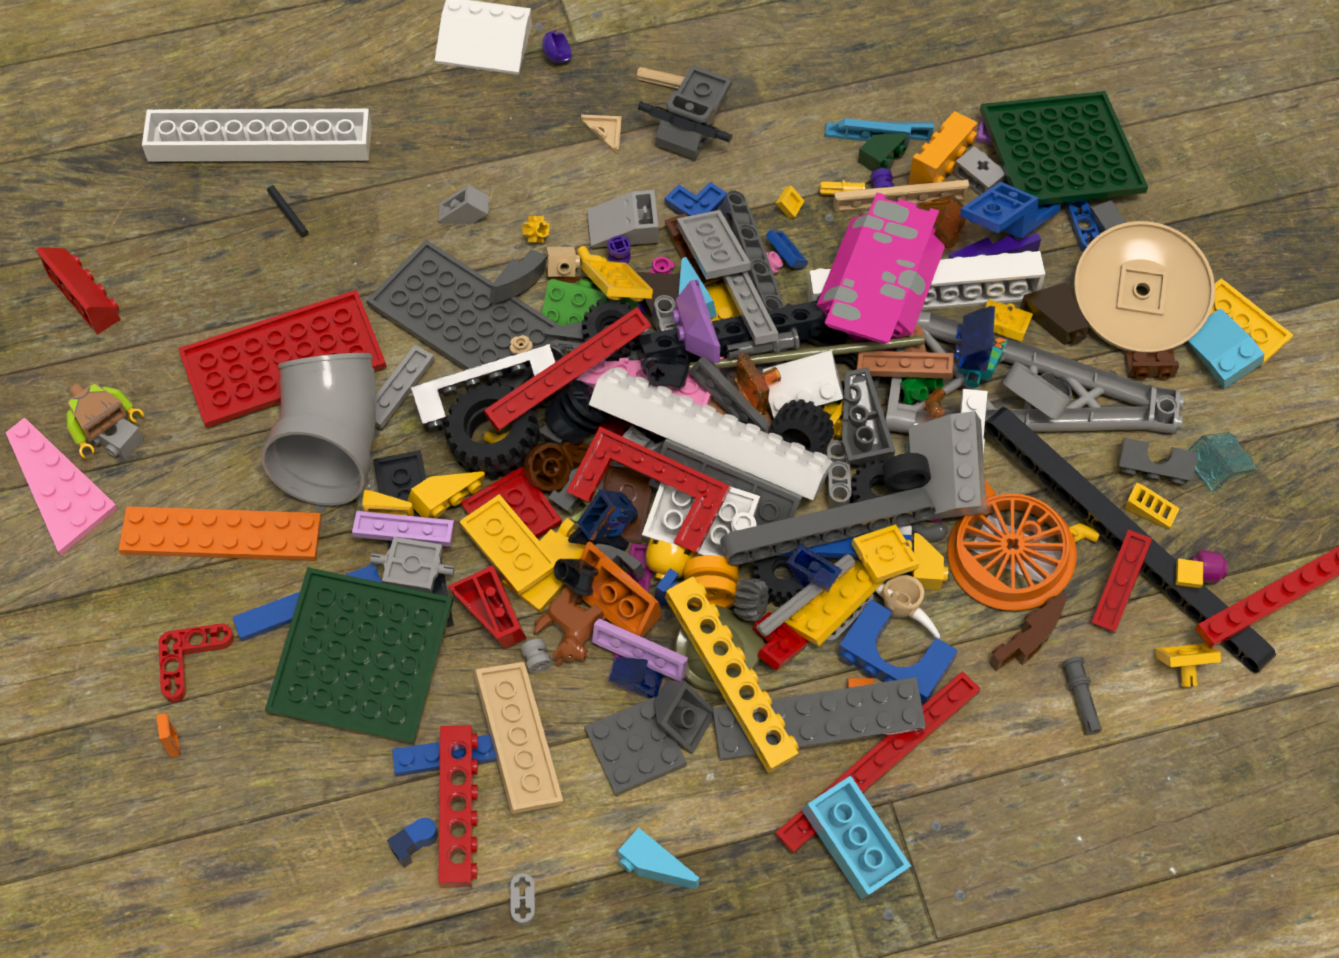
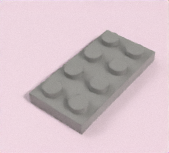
M720 210L677 219V227L706 280L750 270L751 263Z

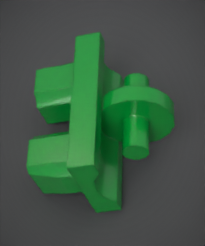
M903 377V381L900 383L905 395L904 404L908 405L916 400H925L932 390L939 391L944 388L943 378Z

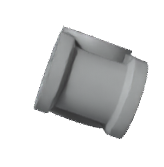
M667 295L659 296L654 302L653 320L657 332L678 327V324H674L672 319V310H675L676 306L675 301Z

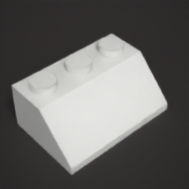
M832 350L763 369L767 396L774 418L779 409L785 403L789 404L791 400L798 402L799 399H804L807 403L812 401L815 406H819L844 398Z

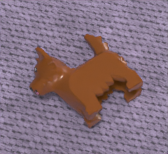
M568 586L562 590L561 595L552 600L548 612L535 621V634H538L552 624L565 633L552 656L554 659L558 658L557 667L562 665L564 661L572 662L575 659L585 661L588 656V650L584 644L593 635L594 623L598 619L606 621L603 611L595 604L588 610L581 607L579 604L583 600Z

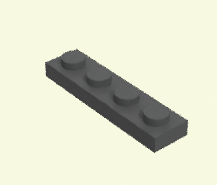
M705 356L699 359L689 371L730 415L738 418L739 422L746 425L748 423L754 424L763 432L770 427L771 424L753 407L748 399Z

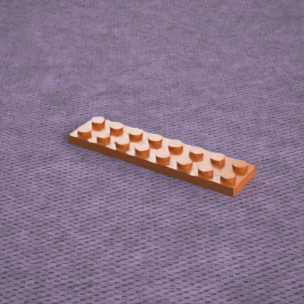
M126 506L119 552L123 555L316 561L322 516L321 513Z

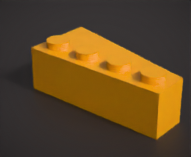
M954 111L941 125L939 133L935 132L932 135L930 143H925L922 146V152L920 154L916 153L913 156L908 184L945 182L946 175L952 174L954 171L956 160L966 153L969 144L972 145L978 136L976 132L978 122Z

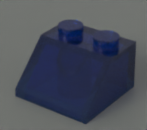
M989 306L963 315L962 324H957L956 338H960V345L955 346L954 359H958V369L987 371L993 347L995 306Z

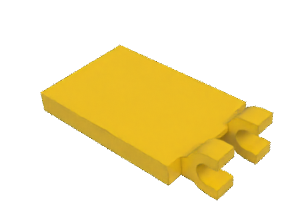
M568 518L561 524L557 533L550 529L540 540V543L556 561L558 559H580L586 546L568 541L570 535L576 531L573 528L575 523ZM553 571L518 597L541 614L566 585L556 579ZM504 579L502 581L503 585L516 596H518V594Z

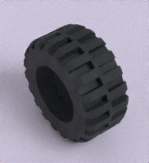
M487 383L481 384L480 388L474 389L472 387L468 389L466 395L463 396L461 394L456 399V405L452 404L448 410L450 415L446 416L444 422L446 426L444 429L445 437L457 463L463 466L465 471L469 473L483 471L485 473L484 478L486 475H489L491 479L499 478L498 475L500 474L507 476L512 470L521 468L528 451L534 446L539 445L537 440L540 438V430L533 408L513 421L511 431L502 440L492 444H480L472 440L475 429L482 422L488 420L483 413L484 410L515 390L514 387L509 385L502 387L501 383H493L492 386H488Z

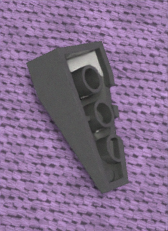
M868 367L845 372L842 444L848 463L864 467V463L867 461L872 465L874 459H879V463H884V459L888 460L894 457L895 447Z

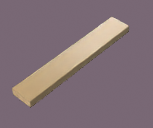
M968 180L834 192L833 209L834 212L870 209L877 192L885 194V198L898 202L899 199L915 204L966 200L969 183Z

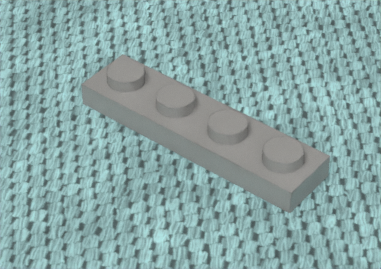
M416 345L411 348L376 394V427L382 430L411 392V387L418 383L434 362L433 354Z

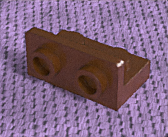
M1173 349L1147 354L1141 351L1125 352L1128 378L1139 380L1146 378L1169 379L1176 376L1179 362L1174 359Z

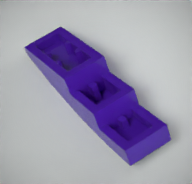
M1037 232L1019 241L1013 235L995 243H992L989 237H986L949 254L948 259L976 257L978 255H999L1001 253L1013 254L1025 251L1037 252L1041 238Z

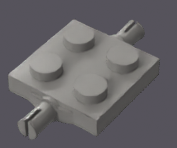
M393 537L391 548L386 555L372 552L370 556V563L384 565L385 571L382 583L432 593L438 574L453 576L455 572V565H446L440 562L443 550L442 544Z

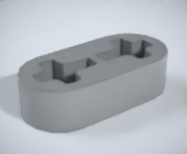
M526 873L515 875L510 884L512 920L519 926L530 925L536 915L534 880ZM521 881H525L526 885L530 886L525 888V896H521L520 889L516 887L520 886ZM521 903H525L526 910L530 912L523 919L520 918V914H516V912L521 911Z

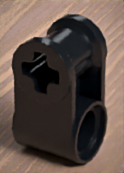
M648 356L642 361V372L652 384L670 385L673 387H684L686 385L690 367L688 360L680 357Z
M558 559L555 562L554 575L557 580L564 583L577 594L591 596L593 594L592 585L594 577L599 572L596 567L589 565L583 559Z

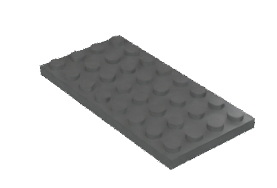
M425 240L366 300L369 307L465 370L513 356L514 354L510 351V341L516 336H527L533 344L532 349L548 345L550 341L556 338L545 337L544 329L560 326L515 296L498 303H490L493 282L428 240ZM529 367L525 369L526 372L512 376L511 373L502 376L503 379L493 383H501L502 387L509 385L516 389L532 377ZM489 380L483 381L489 386L493 385V383H489Z

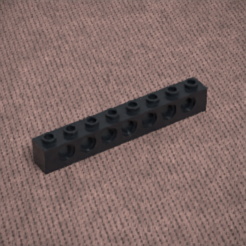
M818 300L767 310L778 334L789 332L792 328H795L799 341L826 336L827 325L825 320L827 316L817 306ZM741 316L712 321L720 344V357L729 354V352L726 353V345L753 340ZM677 328L637 337L638 355L641 362L648 356L680 357L688 360L690 363L697 362L702 358L685 349L683 341L678 339Z

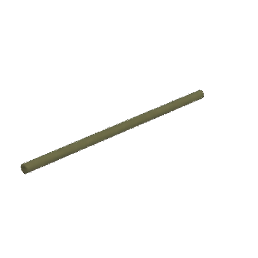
M923 335L893 338L886 344L868 341L780 353L750 355L732 360L725 358L720 359L719 363L713 364L717 369L797 360L832 350L833 355L907 347L923 345L924 338ZM697 362L690 363L689 371Z

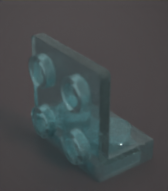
M1230 432L1203 435L1188 449L1189 451L1198 452L1195 469L1211 491L1218 490L1232 475L1254 472L1257 469L1252 457L1239 445L1238 439Z

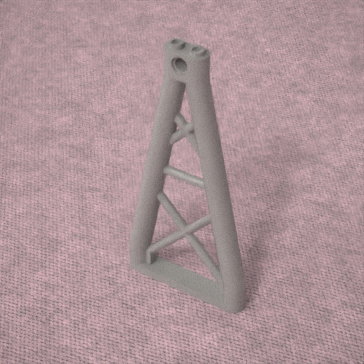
M921 311L916 325H922L925 335L924 342L934 353H947L934 338L960 346L963 329H968L1008 340L1001 361L1011 364L1018 362L1036 374L1053 372L1054 378L1065 379V382L1074 390L1079 398L1068 404L1058 420L1049 417L1039 409H1034V406L1026 400L1024 409H1009L1034 432L1152 430L1175 434L1176 430L1181 429L1183 417L1179 416V410L1183 408L1184 396L1180 395L1179 390L1149 386L931 312ZM898 347L896 352H905L904 347ZM954 361L953 375L956 379L946 384L939 391L928 395L925 400L919 401L914 405L898 403L902 377H892L885 419L889 431L909 434V427L949 414L960 413V410H922L961 386L970 390L979 389L978 387L972 388L965 384L966 375L958 372V365ZM1103 394L1136 405L1137 407H1101L1095 399ZM988 399L985 421L999 410Z

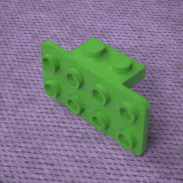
M551 279L548 281L542 314L560 326L582 322L585 312L589 313V307L592 304L596 307L597 301L601 299L603 303H607V296L598 286L593 285L591 280L580 279V281L568 283ZM621 297L623 305L627 301L631 304V309L637 308V301L631 300L628 297Z

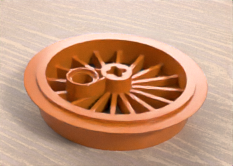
M1001 494L986 499L987 513L961 516L952 529L948 542L949 566L961 588L980 603L1001 610H1027L1043 605L1052 596L1056 597L1069 583L1077 560L1075 539L1064 519L1046 503L1023 494ZM1001 510H1010V533L999 512ZM1014 510L1025 511V515L1015 534ZM994 512L1002 532L985 516ZM1030 513L1039 517L1037 522L1027 521ZM979 520L994 535L972 526ZM1046 522L1052 529L1041 532L1040 526ZM1030 530L1035 532V535L1027 537L1024 535V532ZM967 533L990 542H964ZM1057 535L1060 542L1039 543L1040 540ZM967 549H984L989 551L972 556ZM1034 550L1062 551V557L1058 560ZM996 556L985 567H983L979 563L980 561ZM1031 558L1057 568L1052 574H1048ZM1003 559L996 577H994L988 571ZM1023 561L1044 580L1034 585ZM1007 563H1011V588L1000 581ZM1015 563H1018L1028 585L1027 588H1015Z

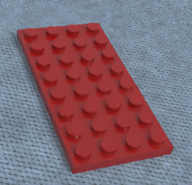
M357 290L178 348L206 428L281 403L280 372L277 366L280 363L323 355L370 353L373 357L372 367L374 371L387 367Z

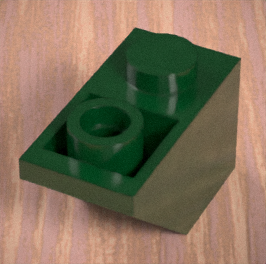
M905 133L873 135L860 148L858 163L872 172L880 168L890 169L894 160L906 152L908 135Z

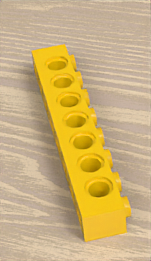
M691 577L668 589L665 599L769 774L797 757L798 744L792 735L788 736L784 730L785 722L779 713L775 714L771 708L772 701L766 691L762 692L757 684L759 679L754 670L748 669L744 662L746 658L740 647L734 646L731 640L733 636L727 625L723 626L718 619L720 617L718 609L713 603L709 604L705 597L707 592L701 582L697 583L695 578ZM696 603L700 606L701 610L697 612L690 611L687 605ZM705 624L710 625L713 628V632L706 634L701 631L700 627ZM721 646L726 650V654L719 656L714 653L713 648ZM734 668L739 672V676L732 678L727 675L726 670ZM747 690L752 694L753 698L744 700L740 697L739 692ZM760 712L765 716L766 721L757 722L753 719L752 714ZM769 734L775 735L779 740V744H769L766 736Z

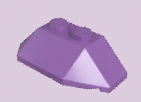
M690 280L677 297L675 310H672L673 323L678 324V339L683 341L687 351L700 357L705 356L710 362L719 363L720 344L699 281Z

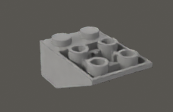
M654 190L629 192L587 209L591 248L608 247L609 240L619 235L628 238L630 245L659 243Z

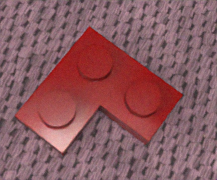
M769 612L761 620L755 622L752 630L768 641L760 649L757 656L777 671L803 651L808 641L785 623H782L769 635L762 636L757 630V625L772 614Z

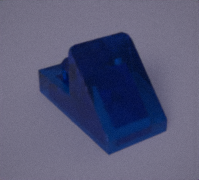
M802 544L798 545L786 562L788 568L803 586H806L810 581L826 592L831 590L843 570Z
M616 657L608 681L651 699L657 697L664 675L647 668L648 660Z

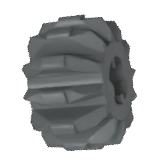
M754 578L742 579L740 584L737 585L733 605H735L734 613L737 614L738 618L745 621L762 619L763 614L766 613V607L769 605L768 598L770 597L768 586H766L764 581Z

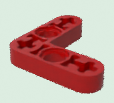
M214 624L172 630L161 635L158 642L161 692L167 701L176 703L181 701L186 695L184 655L226 649L232 645L234 635L228 625ZM224 632L223 640L219 641L220 633ZM207 634H210V635H211V638H210L211 642H210V643H209V639H208ZM195 635L203 636V641L199 645H191L190 639ZM172 639L175 641L173 643L174 654H170L167 646ZM176 661L179 663L176 671H166V666L169 662ZM170 679H174L178 688L175 690V694L170 693V690H172Z

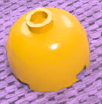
M649 539L645 561L648 568L656 573V579L662 580L670 568L679 573V579L684 577L685 563L696 557V554L691 552L689 556L684 554L685 548L661 540H658V543L655 544L654 539Z

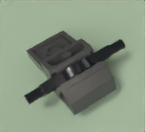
M692 65L677 92L674 91L667 102L666 109L640 101L638 110L661 119L655 137L656 146L696 160L708 137L730 143L732 134L714 127V116L732 86V79Z

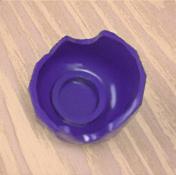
M557 30L546 33L543 37V53L549 61L555 64L566 62L572 56L568 40L562 32L555 33Z

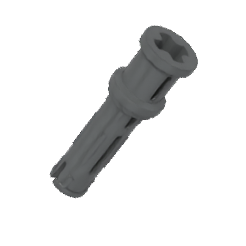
M792 328L789 332L778 334V341L755 345L754 341L751 340L726 345V353L729 352L727 357L729 360L768 351L780 353V350L799 349V337L796 329Z
M1084 657L1069 658L1062 662V667L1066 669L1069 678L1068 687L1074 691L1086 735L1097 734L1102 731V727L1089 689L1091 680L1090 677H1087L1083 666L1085 663Z

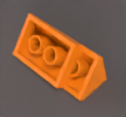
M587 542L580 559L596 567L599 572L594 577L592 585L593 594L591 596L583 595L581 599L591 607L594 604L603 611L604 617L615 626L643 637L663 616L659 602L592 542Z

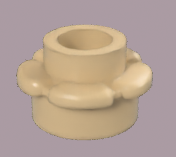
M516 336L510 341V351L514 355L532 350L533 344L527 336Z

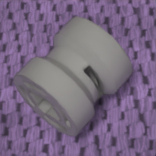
M533 639L521 646L520 649L523 657L527 658L526 666L530 673L542 672L552 665L550 655L545 652L547 648L543 639Z

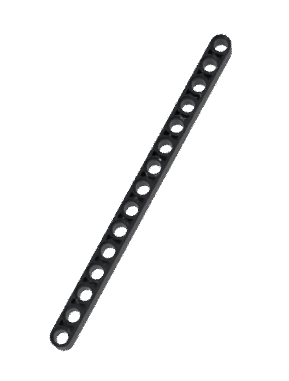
M1001 407L985 421L984 427L986 431L1118 552L1121 549L1128 529L1150 537L1009 409ZM1154 539L1152 540L1140 572L1199 624L1228 608L1204 584L1201 588L1175 585L1177 560ZM1251 627L1220 643L1253 673H1259L1276 657L1274 648Z

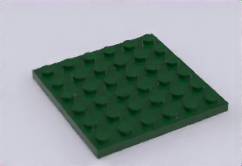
M1106 91L981 104L980 113L1009 185L1038 197V205L1144 194L1147 192L1148 185Z
M307 567L265 707L266 713L414 745L452 609L453 598Z

